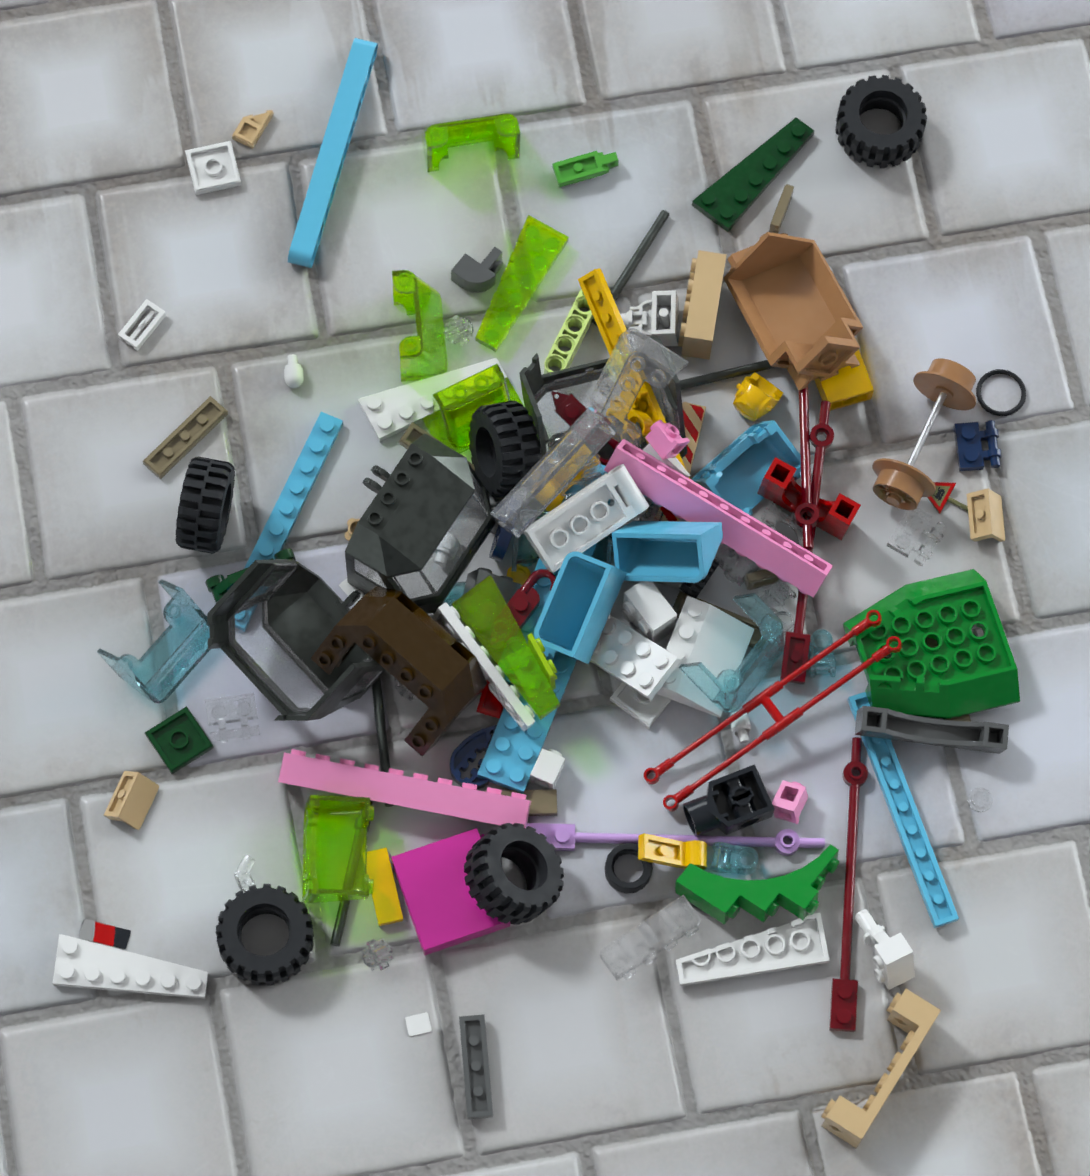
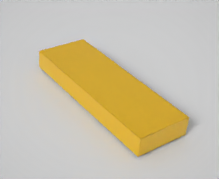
M387 847L362 853L378 925L384 926L403 921Z

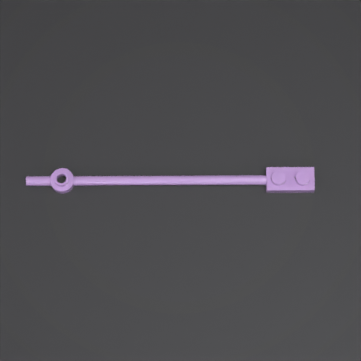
M527 823L526 827L530 826L536 829V833L545 835L547 837L546 841L549 844L552 843L556 848L555 851H575V843L638 844V835H641L575 833V824ZM790 829L781 830L776 837L650 834L683 842L704 841L707 843V846L775 847L777 852L784 856L793 855L798 848H825V838H799L798 834ZM790 838L792 843L787 845L783 842V839Z

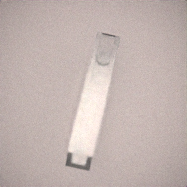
M589 406L492 510L491 516L503 529L519 538L618 430L605 415Z

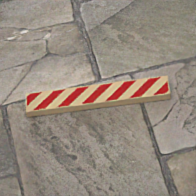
M683 401L685 435L690 442L687 444V454L682 458L687 472L690 474L706 407ZM661 506L656 508L653 521H679V518L674 516L670 510Z

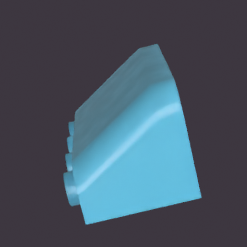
M632 521L612 532L615 567L627 573L625 581L699 582L707 576L723 539L722 522Z
M577 551L567 554L535 627V639L540 638L544 646L589 664L627 573Z

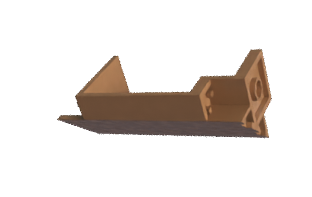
M766 232L755 245L733 253L727 258L731 268L723 277L726 285L770 366L787 368L799 391L807 388L808 384L817 378L820 381H824L838 375V370L846 366L855 368L860 365L854 354L860 346L854 336L863 326L815 240L789 236L786 233Z

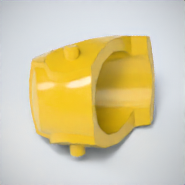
M754 372L751 376H746L741 384H737L736 388L738 390L735 394L733 406L743 417L756 421L776 406L783 392Z

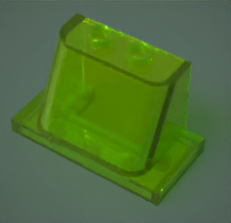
M495 364L434 393L433 413L423 417L422 422L429 434L460 454L469 450V424L473 413L480 406L507 401H516L521 404L522 402L508 377L504 378L498 364Z

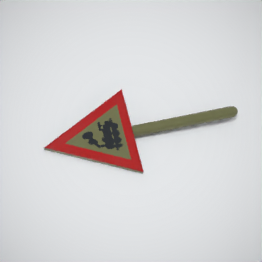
M934 482L936 491L927 498L939 514L947 501L968 512V506L949 497L956 483Z

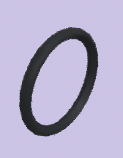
M1004 369L989 371L980 378L976 387V396L981 407L990 414L1008 416L1022 408L1026 399V388L1021 378L1015 373ZM996 374H1004L1017 381L1021 389V399L1018 405L1008 411H996L988 407L981 396V387L987 378Z

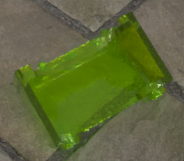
M499 114L427 126L422 131V145L427 172L439 171L441 160L449 158L448 148L493 141L494 151H504L507 154L508 160L520 158V128L517 118L511 114Z
M409 270L392 271L394 305L403 306L407 315H415L417 336L405 337L399 345L401 382L423 380L446 373L448 363L440 293Z
M309 796L304 808L302 900L304 903L367 899L369 894H373L374 882L373 879H369L367 874V826L369 821L374 820V806H370L369 797Z

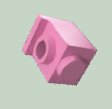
M662 420L655 422L650 427L651 432L645 437L662 460L676 457L690 442L688 438L682 439L679 435V430L674 425L670 424V422L664 423Z
M783 780L772 802L775 818L798 824L799 816L808 799L806 787L798 782Z

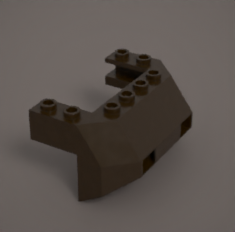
M378 586L364 595L335 625L311 657V660L330 675L336 666L339 667L343 664L356 645H358L429 707L404 739L422 757L435 746L458 715L481 695L488 684L473 653L402 591Z

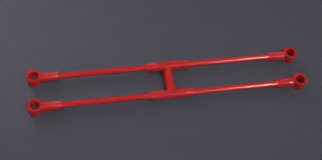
M870 610L864 620L852 627L850 632L781 681H777L742 705L743 708L671 759H666L655 768L646 769L644 771V779L648 784H656L660 776L674 767L677 761L745 713L748 714L761 704L776 722L762 732L761 736L690 786L687 785L674 795H667L663 799L664 807L670 812L677 810L679 803L692 795L695 789L764 740H769L803 716L805 711L871 664L877 663L890 653L899 652L902 648L901 640L896 636L889 637L886 645L874 652L871 658L802 707H797L786 716L781 714L770 699L777 692L781 691L784 685L853 636H858L871 626L876 627L880 625L882 621L880 612ZM873 615H877L878 619L876 621H870V617ZM893 641L899 643L895 648L890 647ZM650 773L656 774L654 779H648V775ZM669 800H675L673 806H667Z

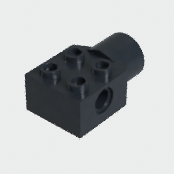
M755 764L710 781L706 795L683 804L685 817L695 836L716 828L727 835L771 818L774 812L773 804Z

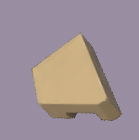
M267 110L266 113L243 117L234 131L232 139L253 149L272 119L273 111Z

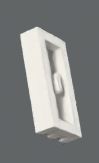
M146 299L118 333V338L126 341V344L132 345L138 351L165 318L166 311ZM149 308L152 309L148 313V315L141 321V323L131 334V336H127V334L132 330V328L136 325V323L140 320L144 313ZM158 313L157 316H156V317L152 320V322L148 325V327L144 330V332L140 335V337L135 341V339H136V338L138 337V335L142 332V330L146 327V325L151 321V319L155 316V314Z

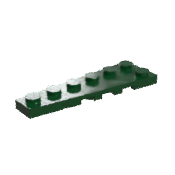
M797 117L794 118L692 201V206L729 232L814 135V130Z

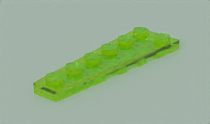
M528 215L514 251L511 253L505 272L502 274L498 288L492 297L491 304L477 332L475 341L495 352L498 350L569 241L568 236Z
M491 575L451 603L458 611L461 619L473 631L475 637L488 651L489 655L540 720L560 706V702Z

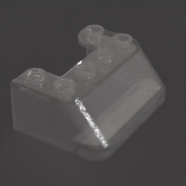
M630 328L620 335L590 396V405L599 428L618 442L625 439L638 448L643 446L647 442L645 437H642V430L626 417L644 381L656 388H664L670 384L674 375L684 369L689 362L637 329Z

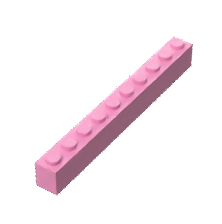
M625 439L616 447L604 469L605 472L609 473L615 467L624 464L641 493L650 498L654 504L670 510L678 518L689 522H722L723 539L721 544H726L734 549L738 555L754 561L758 567L774 573L781 581L792 584L805 595H810L814 598L833 567L830 563Z
M291 749V754L284 753L278 780L280 783L501 826L505 823H511L512 825L520 823L524 824V828L527 825L531 801L526 800L525 794L512 792L510 797L501 795L502 790L489 787L484 792L477 790V785L464 782L462 787L453 786V780L438 778L437 782L428 781V775L414 773L412 778L403 776L404 771L389 768L387 773L379 771V766L367 763L364 764V768L354 766L355 761L340 758L339 763L331 762L330 756L316 754L315 758L305 757V751Z

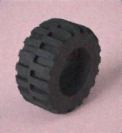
M873 75L868 76L867 81L864 79L858 80L855 86L852 85L846 90V95H843L840 101L835 130L836 134L839 135L838 142L840 146H845L844 151L848 156L854 155L856 162H866L868 167L879 165V168H887L888 164H891L893 167L900 165L901 159L907 161L911 158L912 153H916L923 138L927 115L925 114V103L921 102V95L917 91L914 93L913 86L909 83L905 85L901 83L902 79L895 77V80L889 79V75H882L881 78ZM871 109H884L898 117L902 128L892 134H877L863 125L860 115Z
M516 401L480 406L473 413L469 424V450L472 455V464L475 467L474 471L487 492L495 497L511 495L512 492L517 494L529 492L540 478L542 454L540 453L541 446L537 430L533 424L534 420L528 414L527 408Z
M199 456L192 458L191 462H189L183 481L176 520L175 535L176 544L179 547L211 554L219 552L229 521L235 482V468L230 462Z
M505 823L489 831L468 851L466 856L467 862L464 863V873H467L464 877L466 886L470 887L468 892L471 898L476 899L478 902L476 905L480 910L484 909L487 911L486 915L491 918L497 917L498 921L507 924L510 921V924L518 925L522 922L532 921L557 901L564 885V881L561 880L564 877V870L560 867L562 863L560 855H556V848L552 843L549 844L546 841L547 837L545 835L536 833V829L530 826L524 828V824L514 823L512 825L511 823ZM501 857L511 860L521 869L526 879L527 890L515 886L506 877L502 869Z
M263 884V888H256V885L249 886V891L243 893L240 890L235 893L236 898L233 901L229 899L225 903V910L220 911L218 916L219 923L216 925L217 945L223 962L227 964V968L232 973L235 972L239 979L243 981L251 980L254 985L266 982L267 986L274 985V981L281 980L283 983L289 980L288 976L292 973L294 975L298 974L301 971L300 967L302 964L306 965L308 962L309 953L313 950L314 945L313 924L304 902H300L296 894L293 892L287 893L286 889L279 885L277 889L272 888L271 884ZM262 914H272L282 918L289 929V939L286 945L277 953L268 956L250 953L246 950L241 940V932L245 924L253 917Z

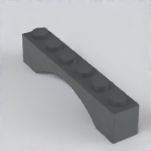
M862 706L857 710L855 735L996 754L1007 750L1009 725L932 719L871 706Z

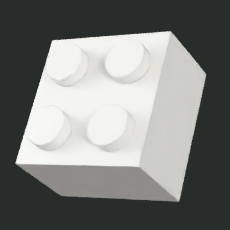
M641 581L624 592L622 614L629 623L633 622L637 627L636 631L657 643L674 631L677 613L652 581Z

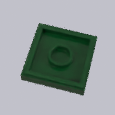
M187 706L145 732L146 737L171 774H174L214 748Z

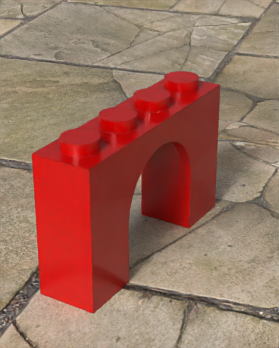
M775 457L761 482L757 494L795 514L796 508L802 504L801 486L794 480V474L797 469ZM839 493L835 501L819 498V522L816 527L842 541L861 504Z

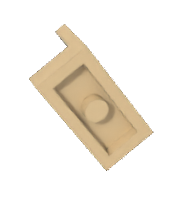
M988 488L968 493L967 505L970 539L976 542L993 537L1000 542L1005 541L1001 496Z
M124 771L104 816L110 820L123 821L132 828L139 830L157 794L159 785L139 772Z

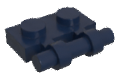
M994 420L986 421V430L983 431L979 430L978 422L954 424L959 471L983 470L984 461L988 460L991 462V468H999L1001 466V449L998 448L997 443L999 432L995 428ZM988 440L989 450L982 451L981 441Z

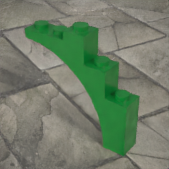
M830 844L819 857L803 868L783 876L765 880L725 878L709 873L690 863L676 880L675 893L724 925L729 918L734 919L740 908L763 923L769 916L773 917L780 906L801 920H804L808 914L812 915L819 906V890L825 882V876L829 872L833 873L839 865V849Z

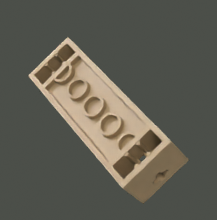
M905 989L902 995L897 992L887 1009V1012L891 1013L887 1021L908 1033L900 1047L904 1052L901 1054L897 1051L887 1068L891 1073L889 1075L883 1074L874 1089L878 1094L876 1097L871 1094L863 1109L839 1095L836 1101L831 1099L821 1116L825 1119L822 1127L857 1148L941 1010L908 989Z

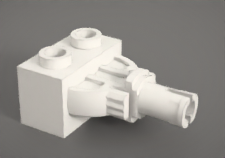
M676 290L652 291V300H647L639 306L630 307L629 312L620 314L630 335L631 330L639 332L640 336L649 339L651 336L660 338L663 346H678L679 301Z
M867 909L858 912L855 919L864 932L863 941L866 945L870 944L874 950L873 962L876 966L874 974L879 983L884 982L888 990L914 978V953L902 933L900 932L889 937L885 932L884 926L877 925Z

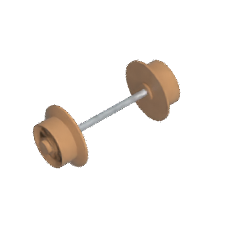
M942 358L934 359L928 371L918 372L913 378L915 387L924 396L934 401L935 404L907 464L894 459L881 458L875 460L872 465L874 473L878 476L872 488L873 492L878 498L891 506L903 510H915L922 497H930L935 493L936 486L926 474L913 466L941 406L943 405L955 410H970L976 405V397L972 393L976 377L968 368L955 361Z

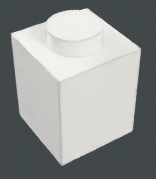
M542 748L530 774V782L546 789H554L565 765V758L562 757V754L553 749L547 751Z

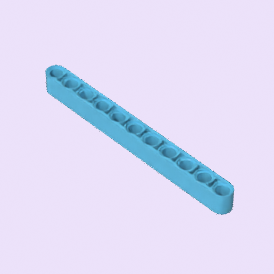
M358 38L353 40L290 246L288 263L308 268L313 266L374 65L378 43Z

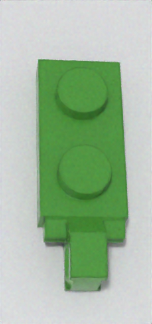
M593 151L552 164V168L560 188L604 175L609 172V169L617 167L619 160L616 152L604 155L603 152Z

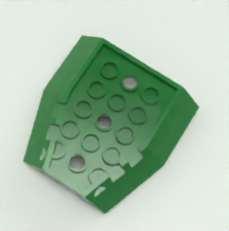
M975 569L906 584L843 623L845 633L847 634L851 631L852 627L866 618L870 610L880 612L882 617L880 625L876 627L871 626L858 636L855 635L848 640L850 646H856L861 664L871 658L874 652L886 645L889 637L896 636L901 640L902 648L899 652L891 653V658H883L864 669L868 681L865 692L871 707L886 708L919 717L952 719L1020 702L1018 669L987 581ZM873 615L870 617V621H876L878 619L877 615ZM974 627L981 628L984 631V636H975L971 629ZM925 639H935L938 646L935 648L928 647ZM893 641L890 647L895 648L899 643Z

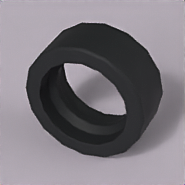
M633 843L621 844L613 848L607 856L605 877L609 885L615 890L622 893H636L643 889L650 881L653 866L651 862L641 860L643 864L642 876L634 882L621 881L614 873L615 861L625 854L638 857V845Z

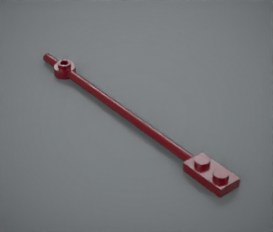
M807 387L799 391L802 504L795 510V521L799 527L803 528V548L810 551L813 549L812 528L819 522V510L812 504L809 399ZM810 516L811 519L804 520L803 517Z
M821 401L819 424L815 425L810 432V443L815 447L811 498L812 504L817 508L819 505L825 449L831 446L834 440V431L828 425L830 401ZM824 435L826 439L820 441L817 436ZM816 526L812 528V532H813V547H814V538H815ZM799 590L794 631H786L780 681L808 662L811 635L803 634L808 595L801 593ZM806 671L790 682L805 684Z
M859 737L852 738L851 762L845 766L842 774L844 782L850 786L840 979H832L829 1030L855 1032L858 980H850L859 789L868 777V769L861 763L862 738ZM858 770L860 775L854 776L851 771Z

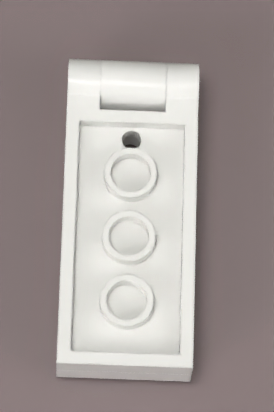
M621 464L612 469L608 474L605 473L522 531L546 569L554 573L561 568L567 554L574 551L583 553L626 522L645 511L649 504L624 464Z

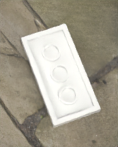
M611 615L607 619L590 662L649 700L654 698L681 663L678 657Z

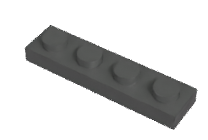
M485 1014L459 1016L467 1120L492 1118L493 1107Z

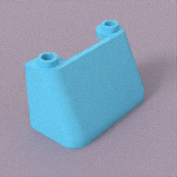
M775 420L760 421L749 427L691 480L751 516L753 514L751 509L764 499L757 492L774 458L776 457L797 469L794 474V480L796 481L801 477V456Z

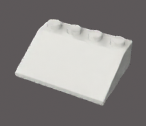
M687 596L666 648L668 652L678 657L681 663L657 694L721 718L754 629L711 604Z

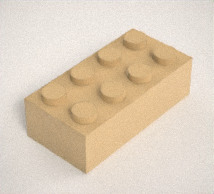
M698 250L697 258H692L678 346L682 347V356L710 360L727 254Z

